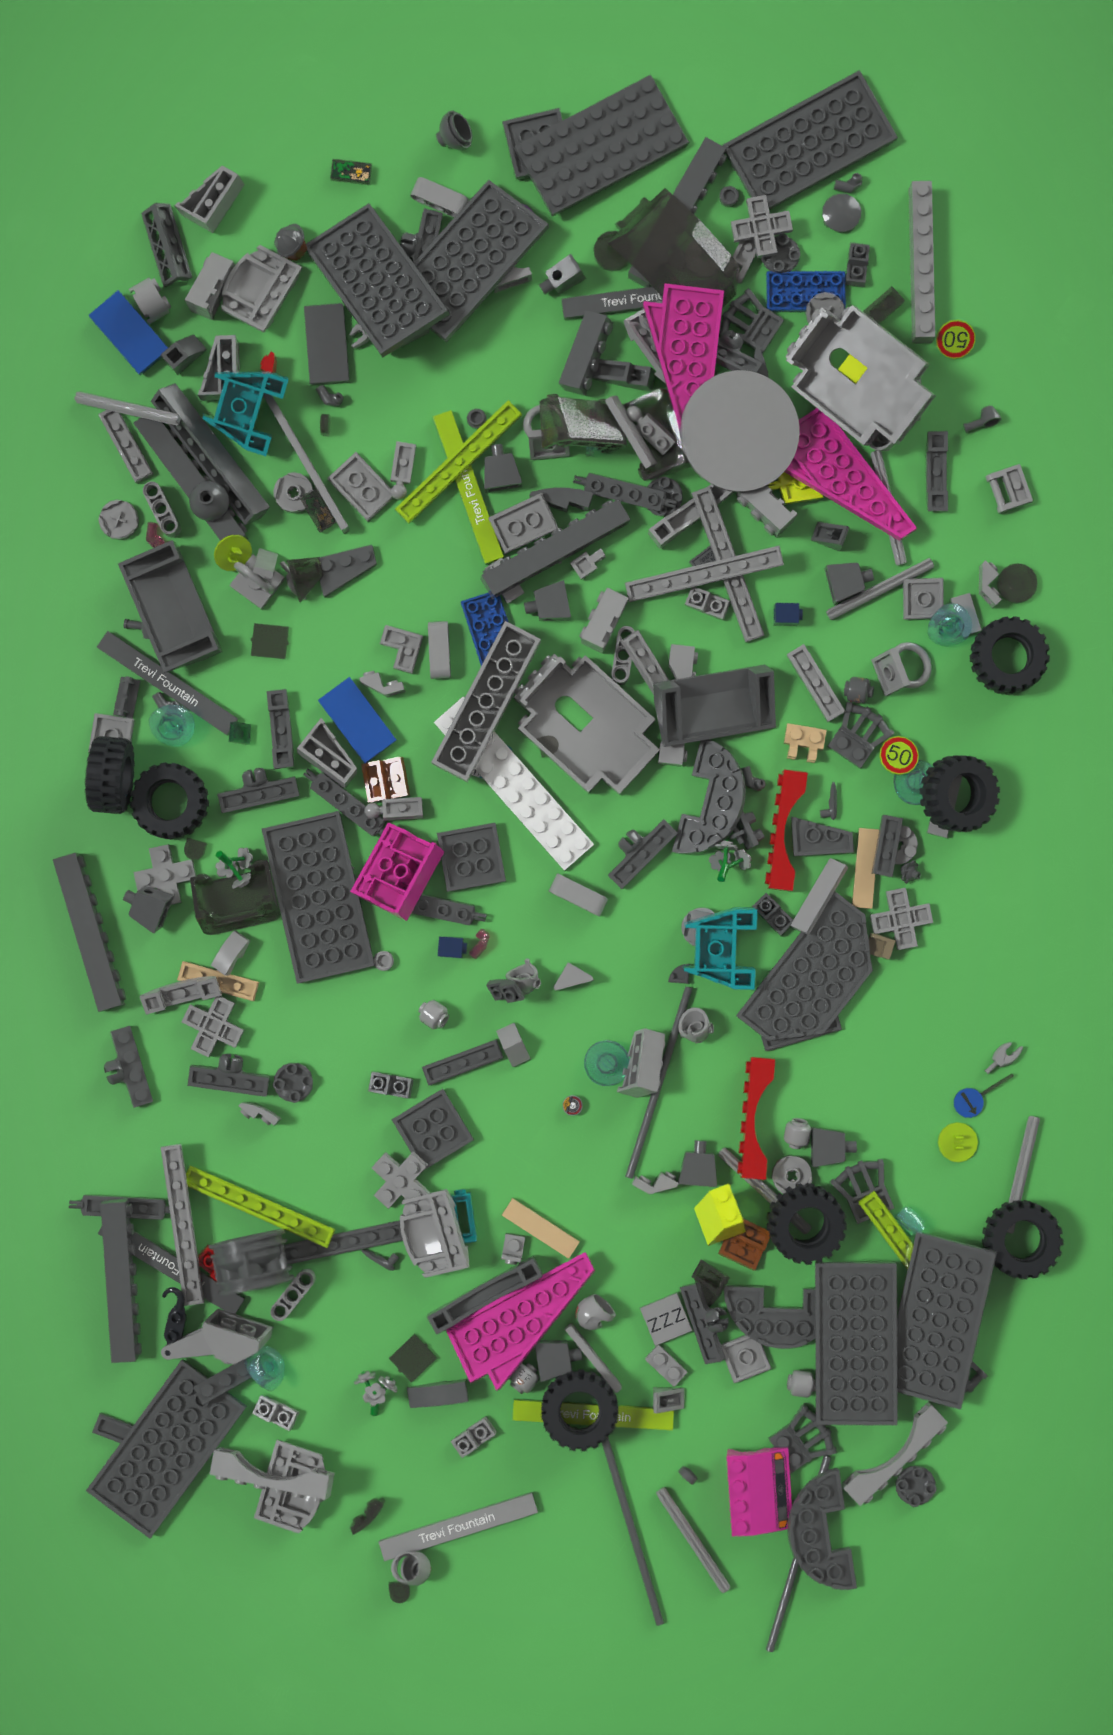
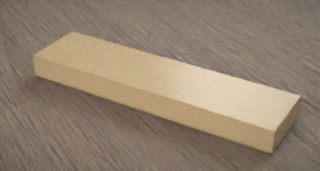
M858 829L852 905L857 908L872 909L875 874L871 873L879 834L877 829Z
M182 961L178 981L216 976L221 993L255 1001L260 982L232 974L225 976L218 970Z
M512 1198L502 1214L503 1217L568 1259L580 1242L514 1198Z

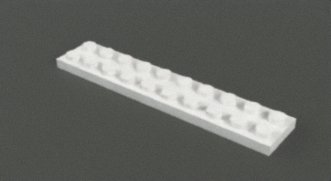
M464 696L434 722L444 735H446L465 699ZM494 732L475 770L565 871L594 845L593 842Z

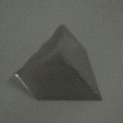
M319 557L287 561L300 603L321 577L324 576Z
M700 1260L691 1276L696 1283L700 1282L709 1308L719 1298L730 1279L728 1274L704 1260Z

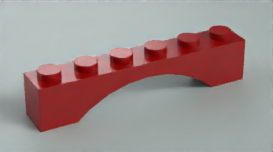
M783 770L782 774H778L777 786H780V793H776L775 805L778 808L777 813L773 814L772 825H775V832L771 833L770 845H773L772 853H768L767 864H770V872H766L765 884H768L767 889L793 891L795 870L786 853L784 830L792 807L806 791L807 772Z
M750 1057V1060L746 1061L745 1073H748V1081H744L743 1093H747L746 1101L742 1103V1113H745V1121H741L740 1133H744L743 1141L739 1142V1153H742V1160L738 1161L737 1173L740 1174V1178L766 1180L767 1158L761 1151L757 1141L755 1113L762 1093L774 1079L775 1059Z

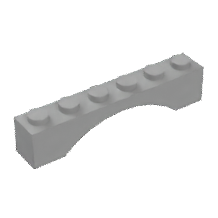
M712 484L709 485L717 505L735 493L717 488ZM691 499L649 529L648 535L659 549L700 519L694 499Z
M671 644L668 667L675 679L696 676V672H692L693 664H697L698 652H694L695 647ZM661 742L658 764L681 767L682 763L687 761L688 750H684L685 743L664 747Z
M928 1401L914 1414L909 1437L898 1453L877 1467L855 1470L841 1484L842 1487L859 1506L863 1503H869L877 1490L880 1491L888 1484L887 1481L902 1471V1466L905 1463L912 1462L917 1457L916 1453L921 1448H927L932 1442L931 1439L936 1434L940 1435L945 1431L948 1422Z
M223 1447L214 1450L210 1475H215L218 1480L233 1479L237 1484L246 1485L251 1483L258 1489L273 1488V1492L276 1493L291 1492L292 1496L299 1498L309 1496L311 1500L316 1502H323V1500L330 1497L335 1472L315 1468L298 1476H274L254 1467L244 1458L240 1451Z

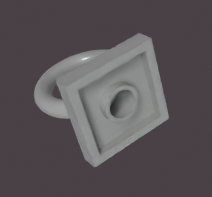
M540 404L529 410L524 418L523 428L529 438L530 459L570 456L568 438L570 418L567 412L554 404ZM541 412H554L562 419V427L532 430L531 427L532 419Z
M252 554L245 565L241 562L234 564V568L239 573L229 586L262 610L285 580V577L275 570L272 579L253 574L256 556Z
M901 643L895 648L889 649L871 659L885 696L893 694L904 687L911 689L919 688L928 681L931 675V660L927 652L915 643ZM902 651H914L922 659L924 670L919 679L914 681L908 679L899 656Z

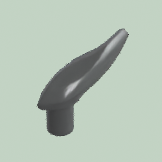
M832 782L830 799L828 801L829 809L820 810L821 818L831 817L834 820L837 816V790L835 782Z
M361 1250L369 1259L390 1271L395 1270L393 1265L399 1257L394 1253L386 1260L382 1256L368 1250Z

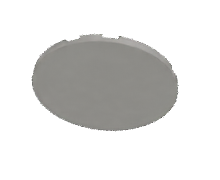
M744 370L721 373L703 383L686 404L680 426L682 448L694 471L713 486L733 492L753 491L770 484L781 476L795 456L800 434L797 412L787 393L770 378L759 373Z

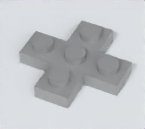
M766 195L747 198L746 204L749 218L731 221L730 223L734 243L754 239L757 258L777 255L774 235L793 231L790 212L783 211L770 214Z
M169 844L149 848L153 868L134 872L137 891L144 886L157 888V890L174 895L171 905L182 903L178 883L197 879L193 860L173 863Z
M906 888L886 891L889 911L870 915L873 933L893 931L897 950L918 946L914 926L933 923L930 904L910 907Z
M221 996L215 997L208 1012L192 1004L189 1005L182 1023L199 1031L191 1047L192 1050L210 1057L218 1040L234 1048L237 1047L244 1029L227 1021L234 1008V1002Z
M414 1151L401 1165L385 1152L372 1167L386 1181L374 1196L389 1209L400 1195L408 1199L430 1193L428 1189L416 1180L417 1176L428 1164Z

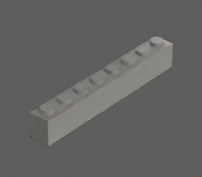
M912 181L909 187L912 343H932L935 338L932 181Z

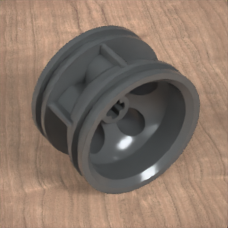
M285 1229L247 1235L208 1245L209 1249L214 1251V1254L210 1255V1257L213 1259L217 1280L216 1286L220 1285L221 1290L217 1291L218 1296L255 1290L293 1280L294 1275H289V1270L292 1269V1266H287L283 1243L287 1242V1240L282 1239V1234L285 1233Z

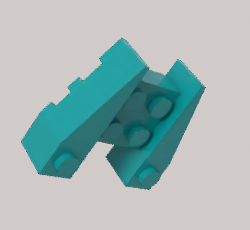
M269 371L215 372L214 377L225 381L214 417L203 413L202 419L238 443L245 450L266 456L272 436L253 429L263 394L266 393L283 399L289 380L288 377Z
M734 907L684 922L685 928H695L694 965H683L684 971L733 989L755 990V968L738 967L735 965L737 929L757 930L756 908Z

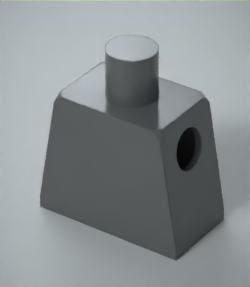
M570 254L545 272L548 279L540 283L539 286L545 295L553 289L558 294H561L585 280L586 277L572 254Z
M503 444L492 445V456L485 457V493L522 487V481L513 454H504Z
M859 563L826 565L824 569L834 605L865 590L864 583L874 580L872 569L861 571Z
M564 580L535 590V601L524 603L526 614L538 612L539 621L571 620Z
M144 886L137 893L127 890L123 901L131 904L129 916L150 932L156 933L163 927L174 895Z
M811 1127V1165L813 1167L845 1162V1153L857 1152L856 1141H845L844 1132Z
M695 1140L694 1151H685L678 1178L679 1184L717 1187L715 1157L713 1153L706 1152L707 1141Z
M540 1340L535 1346L541 1382L571 1372V1362L582 1360L581 1349L569 1350L567 1340Z

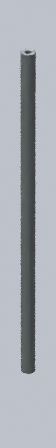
M685 986L662 1059L663 1066L659 1077L660 1087L658 1092L650 1096L625 1177L631 1179L634 1177L678 1038L679 1020L687 1009L692 988Z
M608 1438L605 1443L602 1442V1446L656 1625L659 1626L664 1624Z
M828 1455L823 1456L818 1475L828 1470L832 1457ZM794 1556L766 1650L769 1652H774L799 1565Z

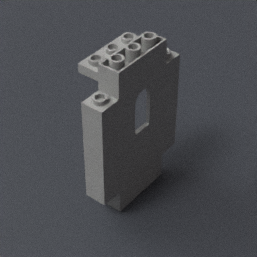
M851 305V307H847L841 315L843 317L841 320L826 308L821 307L812 314V320L808 326L805 325L799 332L800 337L798 340L792 342L787 349L786 361L803 370L802 373L800 372L793 379L794 384L791 388L862 445L869 446L879 432L894 444H900L936 397L934 393L918 382L930 364L857 306ZM838 348L846 350L867 367V370L856 384L831 364L830 356L834 350Z
M555 654L552 657L548 655L542 661L540 670L538 672L534 670L527 678L529 682L525 686L521 684L515 691L516 696L514 700L530 713L529 717L525 715L518 724L520 726L518 730L588 794L603 780L620 795L660 751L643 735L656 719L586 655L583 658L578 657L572 664L573 669L566 665V661L563 658L557 657ZM562 696L570 697L593 718L581 732L557 712L555 703L558 698Z

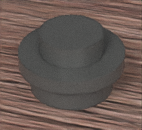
M481 409L471 410L467 415L469 426L479 429L486 422L484 411Z

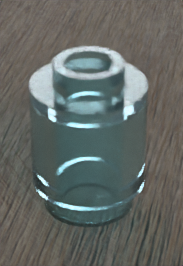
M905 1206L895 1216L898 1223L911 1235L916 1234L917 1231L922 1232L925 1228L923 1225L925 1220L912 1208L909 1209Z

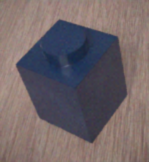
M775 603L774 626H797L799 621H802L803 609H799V603Z
M439 936V957L462 958L463 954L467 953V943L464 942V938Z

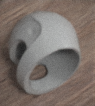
M597 1294L584 1298L579 1302L576 1309L578 1323L588 1330H597L602 1327V1320L610 1322L616 1316L611 1305Z
M404 1552L394 1558L391 1571L394 1578L400 1583L419 1586L430 1576L431 1564L429 1559L421 1552ZM406 1556L401 1565L402 1578H400L397 1566L401 1558Z

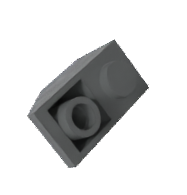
M193 334L173 343L161 356L171 369L179 375L207 349Z

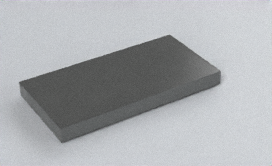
M343 303L304 306L310 385L350 382Z

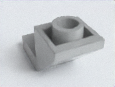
M985 560L979 566V595L993 608L1002 599L999 597V592L988 585L999 574L996 566Z
M369 671L363 674L364 677L359 678L363 685L385 697L405 692L403 683H398V680L386 683L387 686L383 687L378 672Z
M668 1171L665 1174L660 1172L653 1186L650 1184L651 1180L642 1175L640 1178L635 1176L632 1181V1185L649 1195L675 1188L679 1183L675 1180L677 1177Z

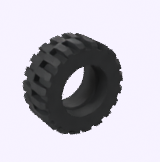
M1007 616L994 620L977 634L970 649L972 651L970 662L973 663L971 669L973 673L976 672L978 676L976 679L985 684V688L988 690L993 689L994 693L1012 695L1032 687L1042 678L1041 676L1048 668L1046 664L1049 662L1050 656L1047 655V651L1050 648L1049 644H1045L1044 640L1047 638L1044 633L1041 635L1038 632L1040 628L1037 625H1030L1031 621L1027 619L1020 620V617L1013 616L1008 618ZM1013 638L1019 641L1025 648L1027 663L1020 672L1008 674L998 669L992 658V648L1000 639Z
M99 736L91 744L85 772V794L87 806L93 812L122 814L128 808L131 798L130 792L133 788L135 761L132 742L127 738Z
M946 756L942 760L934 762V767H929L926 771L927 777L922 778L923 788H920L919 794H922L921 806H925L923 812L926 816L931 817L930 821L943 830L970 832L981 828L982 824H987L991 819L989 816L995 814V805H999L1000 800L997 798V794L1000 793V787L996 785L998 782L997 776L992 775L993 769L990 766H986V762L973 756ZM958 775L966 778L971 789L970 801L961 812L954 810L948 796L949 787Z
M166 762L160 763L158 766L153 765L149 767L148 771H143L140 774V779H136L133 783L135 787L130 792L132 801L129 802L130 808L133 809V818L138 821L137 824L151 835L170 840L184 838L185 835L195 832L194 829L200 827L202 819L207 816L208 812H206V809L209 807V800H207L208 791L204 787L202 779L185 766ZM165 783L180 785L185 790L188 798L185 811L178 818L172 820L160 818L152 808L154 792Z
M802 1183L796 1184L794 1189L789 1186L785 1189L786 1193L783 1195L779 1193L776 1196L777 1202H772L769 1206L771 1212H767L769 1223L766 1224L769 1236L778 1251L788 1260L792 1259L793 1262L798 1264L803 1261L805 1265H812L814 1260L817 1263L823 1262L822 1258L827 1256L829 1259L833 1256L831 1252L834 1249L838 1251L841 1247L839 1241H844L846 1235L843 1230L847 1229V1223L844 1220L846 1218L845 1213L834 1196L821 1186L815 1187L814 1184L807 1183L806 1186H803ZM804 1208L819 1209L824 1216L823 1226L819 1233L806 1240L792 1237L789 1232V1223L795 1213Z
M1013 1200L1012 1203L1005 1202L1001 1204L1002 1207L999 1209L995 1208L992 1211V1217H988L985 1221L987 1226L986 1228L983 1227L982 1234H984L982 1244L985 1249L997 1252L994 1266L1010 1277H1017L1023 1280H1027L1028 1277L1035 1279L1041 1273L1044 1275L1048 1273V1268L1050 1266L1054 1267L1057 1264L1055 1259L1062 1254L1060 1246H1063L1064 1239L1061 1238L1063 1233L1061 1227L1057 1224V1219L1044 1207L1027 1200ZM1018 1221L1033 1223L1040 1233V1242L1036 1251L1025 1258L1012 1256L1005 1247L1006 1233Z
M578 1369L576 1372L572 1370L567 1372V1374L557 1376L556 1380L549 1384L547 1391L544 1393L541 1407L544 1428L550 1434L549 1437L553 1441L556 1440L559 1446L563 1448L565 1446L569 1447L571 1451L581 1449V1452L587 1451V1448L591 1447L595 1449L599 1447L601 1442L605 1443L608 1440V1436L614 1432L618 1421L617 1397L602 1376H597L595 1372H585L584 1369ZM585 1392L595 1398L599 1406V1414L592 1425L585 1428H575L563 1420L561 1405L569 1394Z

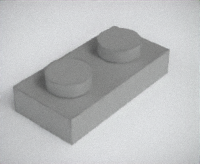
M659 1344L645 1357V1360L673 1387L688 1373Z

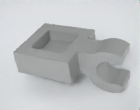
M599 549L591 556L585 552L570 562V564L582 580L598 568L595 563L601 561L606 556L602 549Z

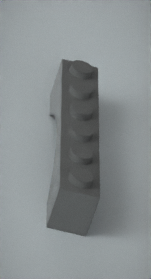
M532 1256L428 1313L427 1318L437 1335L491 1302L543 1276V1272L535 1257Z

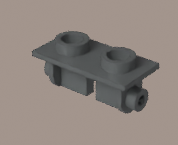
M121 676L113 715L133 719L141 680Z

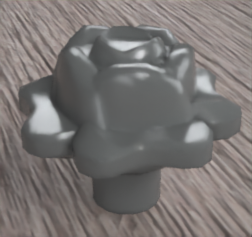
M912 860L910 863H905L900 869L901 880L906 884L921 877V873L917 870L918 863Z

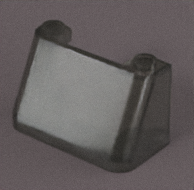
M658 388L623 404L626 410L630 406L639 407L643 417L649 413L677 440L662 455L642 437L658 463L654 467L647 469L640 463L638 473L644 481H650L691 467L682 448L680 430L667 389Z
M549 394L547 398L539 401L543 449H552L555 444L561 445V447L573 445L597 447L598 450H601V453L610 454L626 447L627 441L624 432L607 406L606 399L596 401L559 397L558 394Z
M257 860L250 866L251 872L248 873L251 874L249 883L242 888H232L233 882L238 879L236 876L214 881L206 874L190 877L195 917L204 934L216 935L275 921L280 918L279 903L268 860Z

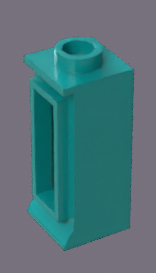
M466 1189L455 1190L454 1194H451L455 1205L457 1202L466 1201L470 1233L462 1234L464 1243L476 1242L477 1234L471 1192H466ZM456 1205V1207H454V1210H455L456 1217H457V1220H458V1223H459L458 1212H457V1205Z

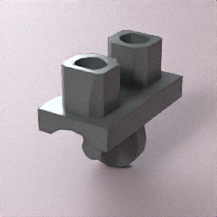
M742 812L737 825L733 829L734 834L729 836L730 840L736 838L739 845L743 843L746 850L758 845V842L765 837L762 830L757 829L753 831L750 824L756 822L753 812L745 814Z

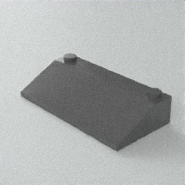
M173 540L118 563L164 673L222 653V649L178 545Z
M766 665L653 683L654 704L664 747L776 728L774 671Z

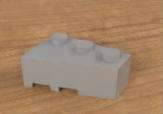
M223 165L203 181L204 184L194 191L193 189L185 200L175 204V207L182 216L211 233L215 231L245 185L238 174Z
M213 252L205 259L201 272L185 298V302L192 312L213 320L223 298L222 294L226 280L235 266L232 260Z
M236 335L215 336L208 359V366L206 372H204L201 389L198 392V397L201 401H217L220 398L225 380L214 377L215 372H240L239 341Z
M767 485L753 491L737 492V501L743 507L747 506L751 510V516L756 521L760 520L765 525L764 529L771 536L774 534L778 537L794 522L797 516L794 510L789 512L784 506L785 502L781 498L778 500L771 493L772 490Z
M609 588L605 592L601 591L597 599L599 604L596 610L592 609L588 617L590 622L587 627L584 626L579 636L581 637V644L600 653H603L628 602V597Z
M320 718L298 746L297 754L345 789L357 774V768L345 750L340 746L333 733L328 729L324 720Z
M646 1028L634 1032L627 1055L631 1058L628 1068L623 1069L622 1074L625 1075L622 1087L618 1086V1093L638 1098L658 1092L660 1087V1070L663 1066L662 1054L665 1048V1034Z

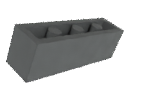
M585 311L559 380V385L565 391L586 396L587 391L591 388L594 372L599 367L600 356L605 351L606 340L613 329V322L607 315Z

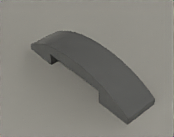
M948 431L927 432V511H948Z
M287 690L267 691L273 746L274 769L294 767V753Z

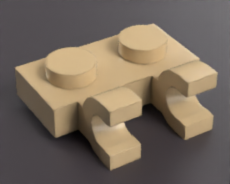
M787 723L784 744L789 745L787 759L795 760L799 746L809 748L806 762L815 763L817 750L824 749L826 730Z

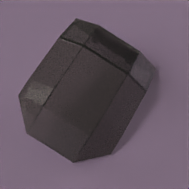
M666 188L652 201L643 197L636 208L622 221L619 220L615 224L620 231L608 241V244L627 260L662 298L665 283L724 290L723 308L736 296L740 270L738 263L702 221Z

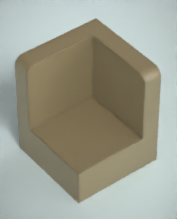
M870 933V954L890 960L895 940Z

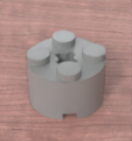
M148 277L129 288L131 293L135 291L136 294L133 297L145 318L147 316L150 317L147 320L149 324L170 313L168 309L171 306L166 297L163 296L161 298L158 293L161 291V288L155 278L151 280Z

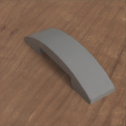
M206 976L159 987L140 995V999L147 1015L165 1010L167 1006L199 998L206 1000L221 996L222 993L216 976Z

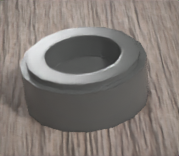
M732 186L724 187L719 195L720 203L725 207H733L739 199L738 190Z
M682 1466L678 1470L679 1474L690 1484L694 1485L698 1480V1477L686 1466Z

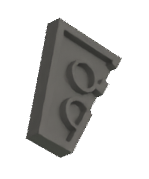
M372 545L315 558L324 598L377 565Z
M791 816L793 856L854 852L852 832Z

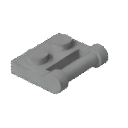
M1020 464L985 476L987 482L991 485L997 502L998 514L1033 501ZM1001 477L1010 499V503L1005 504L997 481Z

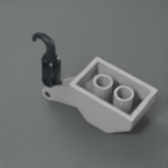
M176 1287L167 1288L163 1292V1298L169 1293H174L177 1296V1303L169 1312L165 1327L164 1338L167 1344L161 1350V1355L164 1359L214 1355L216 1359L221 1360L225 1364H236L257 1353L271 1338L272 1326L221 1309H217L203 1322L202 1328L183 1336L187 1319L184 1294Z

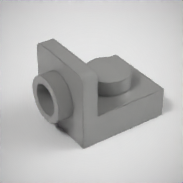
M505 1234L501 1259L505 1260V1263L517 1265V1262H521L525 1236Z

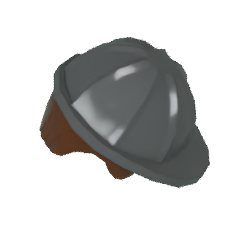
M291 224L281 228L276 233L274 241L277 253L291 261H297L302 258L307 250L304 231L298 224Z

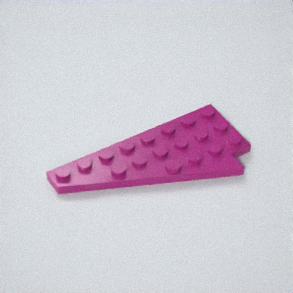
M665 283L662 303L644 301L643 308L680 430L682 414L689 399L703 383L714 377L724 290Z
M818 408L799 419L800 434L798 447L793 460L784 471L785 473L899 541L917 529L838 424Z
M586 1252L543 1274L542 1277L484 1306L446 1329L470 1383L489 1374L497 1391L503 1387L595 1272Z

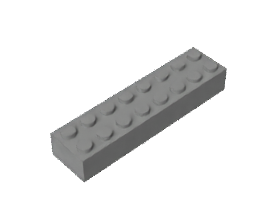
M507 621L504 622L431 762L432 765L468 783L541 643L540 638Z

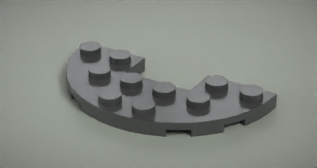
M709 739L700 741L692 772L694 777L709 780L700 818L686 814L681 815L677 830L678 834L676 835L672 850L673 853L696 854L715 847V844L721 843L733 831L742 815L746 796L742 770L728 750Z
M723 1285L724 1299L731 1318L745 1335L757 1343L772 1348L789 1349L806 1345L815 1339V1288H803L802 1308L763 1306V1286Z
M836 1467L815 1476L799 1492L790 1510L787 1533L791 1552L800 1568L809 1577L819 1584L833 1589L851 1590L857 1589L851 1548L845 1547L831 1550L826 1513L845 1509L840 1472Z

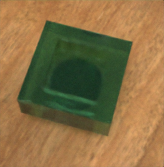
M230 722L229 742L244 745L250 744L251 724Z

